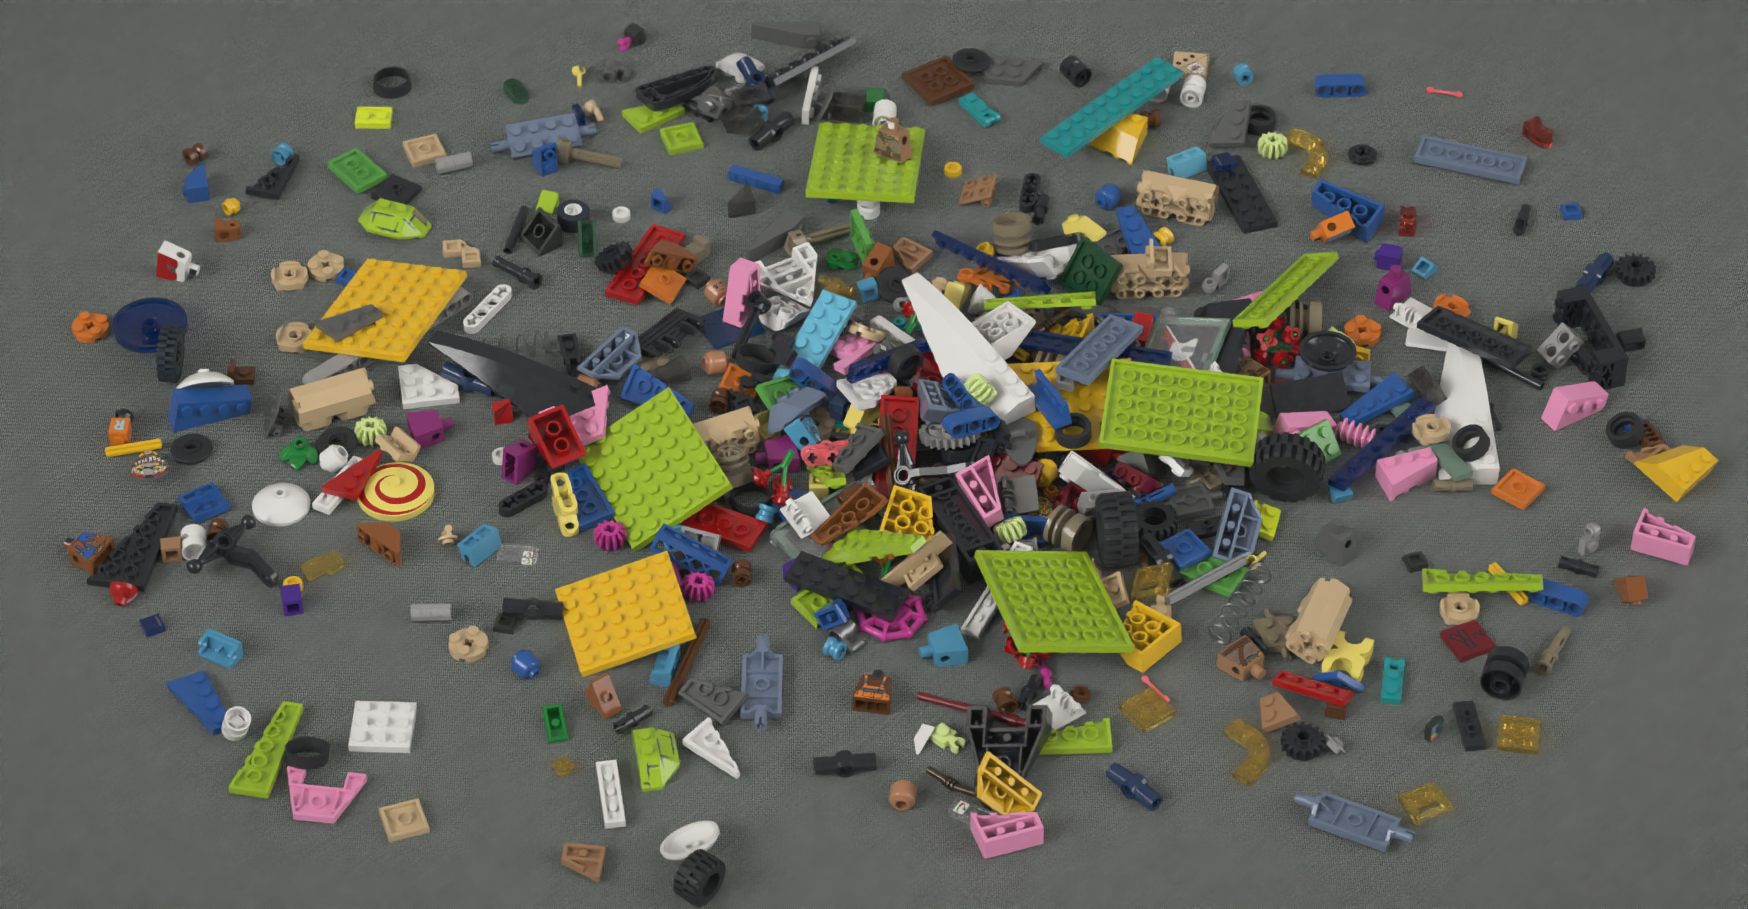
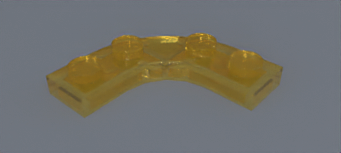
M1292 127L1285 136L1287 143L1305 150L1310 156L1302 166L1301 174L1318 179L1328 164V150H1326L1324 142L1317 136Z
M1236 718L1225 728L1224 735L1246 748L1249 755L1233 771V778L1250 787L1267 769L1270 749L1267 740L1261 732Z

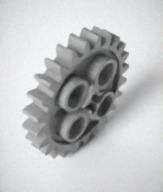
M942 422L926 423V425H921L922 428H919L921 443L925 444L926 447L930 446L931 449L937 447V450L945 448V450L948 448L954 450L956 447L963 448V445L969 446L970 442L975 443V440L982 436V433L955 439L942 427Z

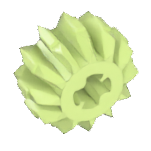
M1268 131L1267 134H1262V137L1258 140L1259 154L1263 155V158L1269 157V159L1275 158L1277 160L1278 157L1283 158L1288 150L1287 138L1283 137L1282 133L1277 134L1276 131L1274 133Z
M974 373L964 383L969 394L983 405H987L997 395L996 389L979 373Z
M369 416L367 419L361 418V421L356 422L354 433L359 444L363 443L364 447L367 445L373 447L374 444H377L375 442L377 435H387V427L383 419H378L377 416L374 418Z
M1015 516L995 525L993 532L999 543L1004 545L1021 539L1027 534V529L1022 518Z

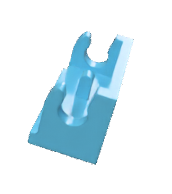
M1197 146L1166 158L1169 174L1172 175L1174 172L1176 177L1188 178L1207 170L1206 153Z

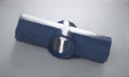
M742 57L737 61L736 65L746 80V89L755 95L760 105L769 106V104L774 102L775 98L765 83V74L756 68L750 57Z
M1607 252L1599 254L1592 264L1589 263L1575 287L1586 285L1591 293L1597 285H1601L1605 280L1608 270L1614 264L1611 254Z
M450 362L444 364L441 377L460 384L464 391H477L489 397H493L496 394L483 385L479 378L469 375L465 368L458 367Z
M1116 762L1110 765L1106 772V777L1121 788L1126 798L1130 800L1135 798L1149 810L1155 811L1159 808L1163 801V796L1148 786L1144 776L1139 773L1134 775Z

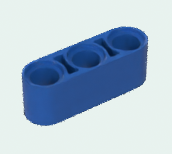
M1321 74L1314 79L1316 95L1322 98L1361 97L1366 93L1365 79L1361 74Z
M796 358L790 371V378L803 388L810 387L824 392L829 397L825 403L829 404L839 392L837 381L804 358Z
M954 373L945 375L942 385L962 411L984 406L969 394L965 388L964 380Z
M989 406L952 413L942 420V427L955 439L990 431L1000 424L999 416Z
M1543 579V590L1529 592L1528 594L1531 602L1572 616H1581L1589 601V596L1584 591L1547 579Z

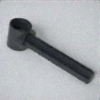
M759 290L753 291L748 296L747 302L749 303L748 308L750 312L731 354V357L735 359L737 347L748 342L759 315L767 313L772 306L771 301Z

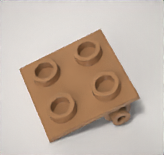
M998 174L986 175L981 178L965 181L958 205L980 201L983 207H990L995 195V189L997 188L996 180Z

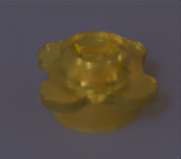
M1038 497L1040 510L1031 513L1045 516L1048 514V509L1051 508L1052 504L1046 498Z
M562 756L557 761L551 763V768L555 769V773L558 776L565 777L570 775L571 771L575 769V764L569 761V757Z

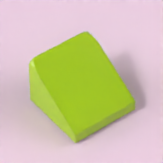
M542 190L536 210L538 207H541L547 213L553 214L559 205V194Z

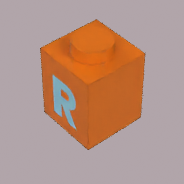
M111 418L108 431L110 446L130 443L132 437L130 418Z

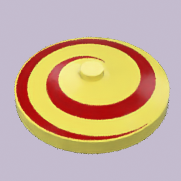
M406 462L382 464L375 468L358 498V503L361 509L373 518L392 522L408 520L420 515L431 505L435 495L434 482L430 474L417 465Z

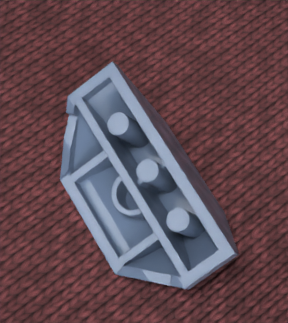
M625 326L620 327L577 367V370L592 378L604 381L619 380L633 367L634 363L636 364L642 359L638 333Z
M918 379L917 397H919V414L924 422L930 424L935 422L941 423L947 415L962 411L948 392L941 387V384L936 381Z
M795 387L789 390L788 396L786 394L776 399L777 403L770 408L768 434L781 431L801 416L829 399L828 395L810 387L801 389Z
M1231 488L1215 537L1212 558L1227 562L1240 554L1245 558L1253 555L1263 519L1250 493Z

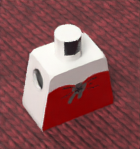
M164 240L157 255L156 277L184 282L188 274L198 275L200 265L191 263L192 253Z

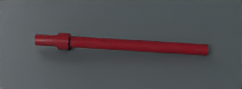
M918 692L917 694L918 700L967 712L968 706H973L923 692ZM991 710L995 720L1006 722L1014 727H1017V725L1026 727V719L1020 718L1019 715L1012 713L1008 715Z

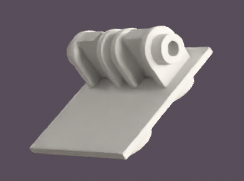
M1410 297L1404 304L1401 302L1395 303L1393 306L1395 311L1389 318L1408 328L1418 329L1417 322L1433 309Z
M812 491L796 500L788 499L785 502L787 505L780 508L782 514L801 539L812 534L830 517Z
M1056 684L1050 687V695L1033 704L1048 705L1053 713L1052 729L1056 731L1086 714V711L1081 708V704L1076 703L1068 692H1064L1062 687Z

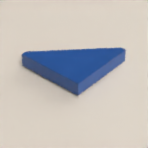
M1339 670L1313 674L1312 678L1319 682H1330L1332 686L1345 688L1348 686L1359 693L1363 692L1365 685Z

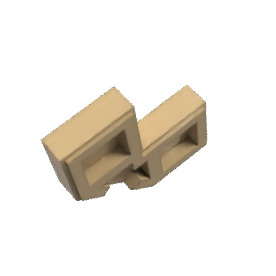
M462 240L442 241L444 258L462 256L463 268L481 267L479 249L466 245V242Z

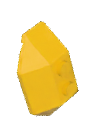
M986 751L978 768L977 798L999 815H1010V812L1034 811L1042 792L992 753Z

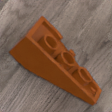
M865 482L810 537L821 546H824L873 518L889 500Z

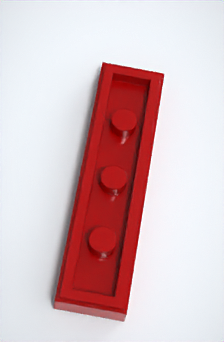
M1283 670L1272 678L1273 686L1342 707L1353 699L1352 691Z

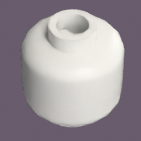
M330 445L320 453L321 468L330 473H336L347 464V451L340 445Z

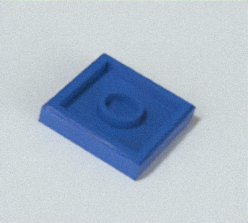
M1189 528L1159 542L1163 549H1168L1174 559L1173 563L1179 571L1212 556V551Z

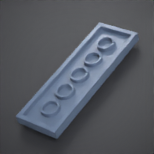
M1423 135L1415 154L1414 162L1519 184L1527 163V157Z
M1109 314L1056 366L1055 373L1078 381L1081 384L1090 385L1111 364V359H1116L1143 332V326Z

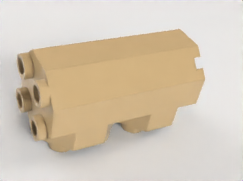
M1144 170L1142 182L1139 181L1137 186V192L1140 193L1137 197L1136 205L1140 206L1142 213L1148 216L1166 219L1173 213L1179 222L1202 226L1204 222L1211 221L1216 209L1214 205L1218 200L1219 186Z
M1171 253L1172 276L1164 277L1150 276L1149 269H1146V257L1149 256H1145V254L1111 255L1123 266L1110 291L1114 292L1119 299L1142 298L1147 291H1151L1156 298L1179 297L1182 295L1183 290L1189 289V280L1186 279L1190 275V267L1186 265L1188 264V253Z
M365 367L288 389V401L293 408L292 414L297 425L302 427L304 431H311L329 426L334 416H337L339 420L346 421L366 415L369 406L376 402L371 392L374 390L373 382L371 379H367L368 375Z
M749 406L693 424L709 450L725 444L740 443L746 445L747 454L754 453L757 449L756 445L761 441L758 434V429H760L759 420L753 417Z
M1320 578L1312 585L1309 594L1300 603L1297 620L1290 625L1285 636L1287 639L1286 647L1307 663L1313 664L1316 661H1321L1329 654L1352 603V597L1349 596V587L1337 579L1331 578L1330 581H1325L1326 578Z

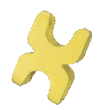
M563 472L551 475L554 513L557 516L562 535L565 537L575 536L579 533V523L576 514L578 513L577 500L572 492L568 475ZM562 480L565 482V484L563 486H557L556 481ZM572 523L574 528L567 529L565 525Z
M1339 630L1329 654L1323 659L1321 673L1344 670L1351 675V678L1360 683L1364 675L1363 668L1369 663L1373 653L1374 640L1365 638L1360 644H1350L1345 640L1346 632Z

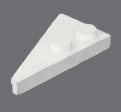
M706 718L682 739L683 746L736 779L740 777L738 766L731 759L728 748L724 741L720 739V734L714 729L711 718Z

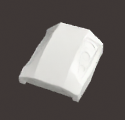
M738 52L728 55L716 62V68L721 70L722 75L727 77L735 76L737 82L745 83L746 80L736 63L742 57L748 55ZM750 57L759 71L765 69L763 63Z
M781 294L772 296L769 299L772 306L767 313L759 315V319L765 326L778 331L797 323L802 318H806L811 310Z

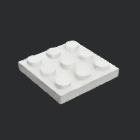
M355 701L348 744L349 751L410 753L417 710L416 702Z

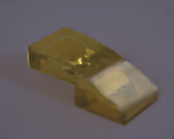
M332 551L312 558L300 565L308 581L312 582L325 572L331 576L346 566V563L339 551Z

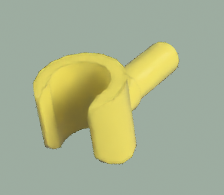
M577 65L572 68V73L574 76H577V87L580 88L582 87V75L585 74L586 69L584 67L579 69L580 66Z
M1263 551L1257 556H1247L1246 565L1257 563L1267 555V552Z

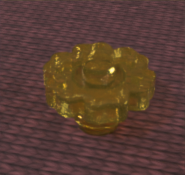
M820 274L817 280L825 286L823 290L840 296L844 294L851 297L854 291L851 287L843 284V280L834 276L830 278Z

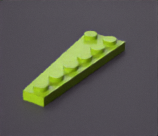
M1092 291L984 299V310L990 312L1007 301L1019 309L1025 308L1027 310L1081 306V309H1092V306H1096V293Z
M1422 569L1423 592L1430 594L1438 592L1454 594L1459 591H1467L1468 593L1508 591L1514 593L1523 590L1528 592L1543 590V576L1540 574L1498 572L1494 576H1490V574L1482 571L1471 575L1463 570H1459L1457 574L1447 573V570Z
M282 702L271 719L270 724L264 730L263 737L260 741H257L254 751L246 758L245 765L242 769H239L228 787L229 793L269 798L286 755L285 745L292 740L303 712V704Z

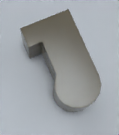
M699 234L693 237V242L683 247L699 259L697 263L710 255V241Z

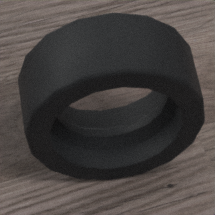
M1252 105L1247 133L1256 136L1267 134L1268 131L1272 133L1276 125L1275 111L1266 105ZM1263 118L1268 121L1260 123L1254 122L1251 119Z
M903 344L891 355L887 366L888 371L900 381H906L916 374L918 366L921 367L923 354L912 344Z
M1621 412L1608 421L1606 434L1615 447L1622 449L1630 448L1642 440L1644 426L1635 413ZM1629 424L1635 425L1630 433L1622 436L1615 435L1621 427Z
M1070 413L1072 423L1055 429V439L1062 447L1078 449L1088 444L1091 439V422L1083 414ZM1070 426H1078L1084 429L1078 435H1067L1062 432Z
M1477 424L1462 427L1452 439L1453 450L1465 462L1478 460L1486 454L1490 447L1489 436ZM1479 437L1475 445L1462 449L1468 440Z

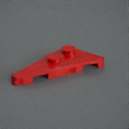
M377 449L322 485V493L357 501L383 456L382 450Z

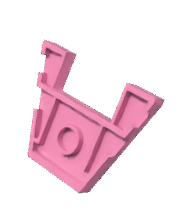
M853 333L840 336L829 353L841 359L833 363L834 370L846 375L849 373L850 367L855 368L858 366L860 359L865 360L873 354V348L877 343Z
M608 385L591 391L595 406L569 416L583 446L605 438L607 426L606 412L609 408L608 395H610ZM555 406L550 407V408H548V409H545V410H543V411H540L539 414L542 413V412H545V411H547V410H550V409H552V408H555Z
M288 766L287 772L293 820L334 824L367 781V775L348 772L344 788L303 784L307 774L306 769Z

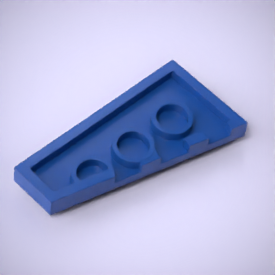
M1134 206L1116 208L1115 213L1129 254H1145V246L1149 245V238L1153 239V246H1160Z
M634 363L620 398L641 406L669 386ZM671 389L690 419L696 405L677 391Z
M1394 372L1340 414V419L1343 422L1347 417L1348 424L1355 420V427H1357L1359 423L1363 424L1414 398L1415 393Z
M583 463L567 470L572 492L575 494L578 504V513L576 514L580 532L594 527L598 523H603L604 520L608 521L614 518V510L586 464Z
M205 670L166 683L167 689L170 692H174L177 699L181 703L183 702L188 707V710L195 714L199 721L213 735L222 733L221 727L226 711Z

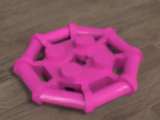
M909 593V597L893 622L872 614L871 618L866 620V612L854 608L859 621V630L867 632L885 643L887 640L913 638V634L923 624H926L928 620L923 607V599ZM915 607L917 612H912L910 608ZM910 620H914L915 622L908 627L907 623ZM873 625H876V626L882 628V629H883V632L880 631V630H878V629H876V628H874V627H872V626H873Z

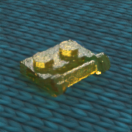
M1167 562L1137 569L1131 591L1133 602L1152 596L1168 595L1170 593L1169 582L1174 566ZM1156 585H1158V587H1156V588H1151V589H1147V590H1143V591H1142L1143 588H1147V587H1151V586H1156Z
M1434 781L1398 795V802L1410 815L1415 826L1421 825L1423 821L1444 812L1447 814L1453 811L1452 803ZM1438 802L1440 803V805L1435 808L1427 810L1423 813H1419V810L1429 807Z

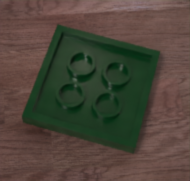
M1082 236L1058 284L1069 293L1095 291L1096 305L1102 306L1123 265L1088 237Z

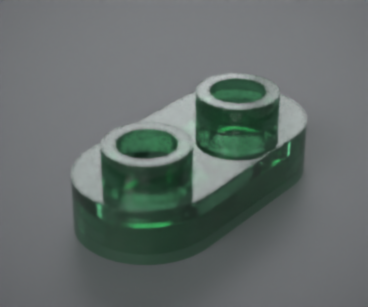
M510 78L503 83L505 94L514 104L523 105L529 101V93L519 80Z

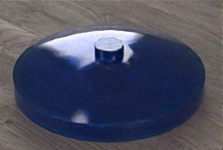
M156 297L139 299L125 305L117 312L112 322L113 335L122 347L130 351L154 353L158 351L157 343H159L158 337L160 336L162 325L165 323L182 325L186 334L188 329L187 315L184 309L174 301Z

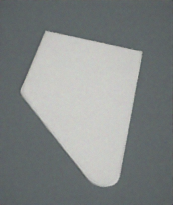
M922 724L914 737L916 754L921 752L933 732L934 726Z

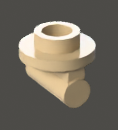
M446 525L441 533L442 536L438 538V542L443 543V546H451L458 540V536L451 533V525Z

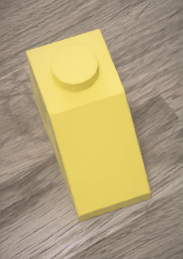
M1078 214L1068 216V219L1062 223L1064 234L1081 232L1082 236L1088 237L1093 242L1099 241L1107 234L1103 228L1086 215L1078 216Z
M1495 317L1493 330L1517 339L1518 324Z

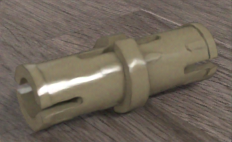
M1452 478L1446 480L1433 479L1432 481L1433 492L1450 491V493H1455L1456 491L1473 490L1471 488L1473 487L1472 479H1463L1457 482Z

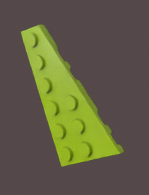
M853 528L847 532V535L842 540L835 542L833 547L821 558L836 564L844 561L846 564L871 561L874 556H877L878 559H883L892 553L894 556L913 554L927 541L923 535Z

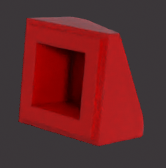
M510 399L491 403L495 426L513 422Z

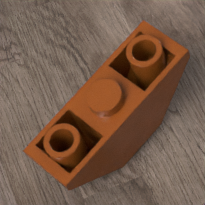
M660 240L651 249L644 264L690 273L699 259L677 243Z
M387 522L359 523L356 525L357 538L362 544L370 547L375 553H379L388 562H392L398 567L401 565L402 543L399 530Z

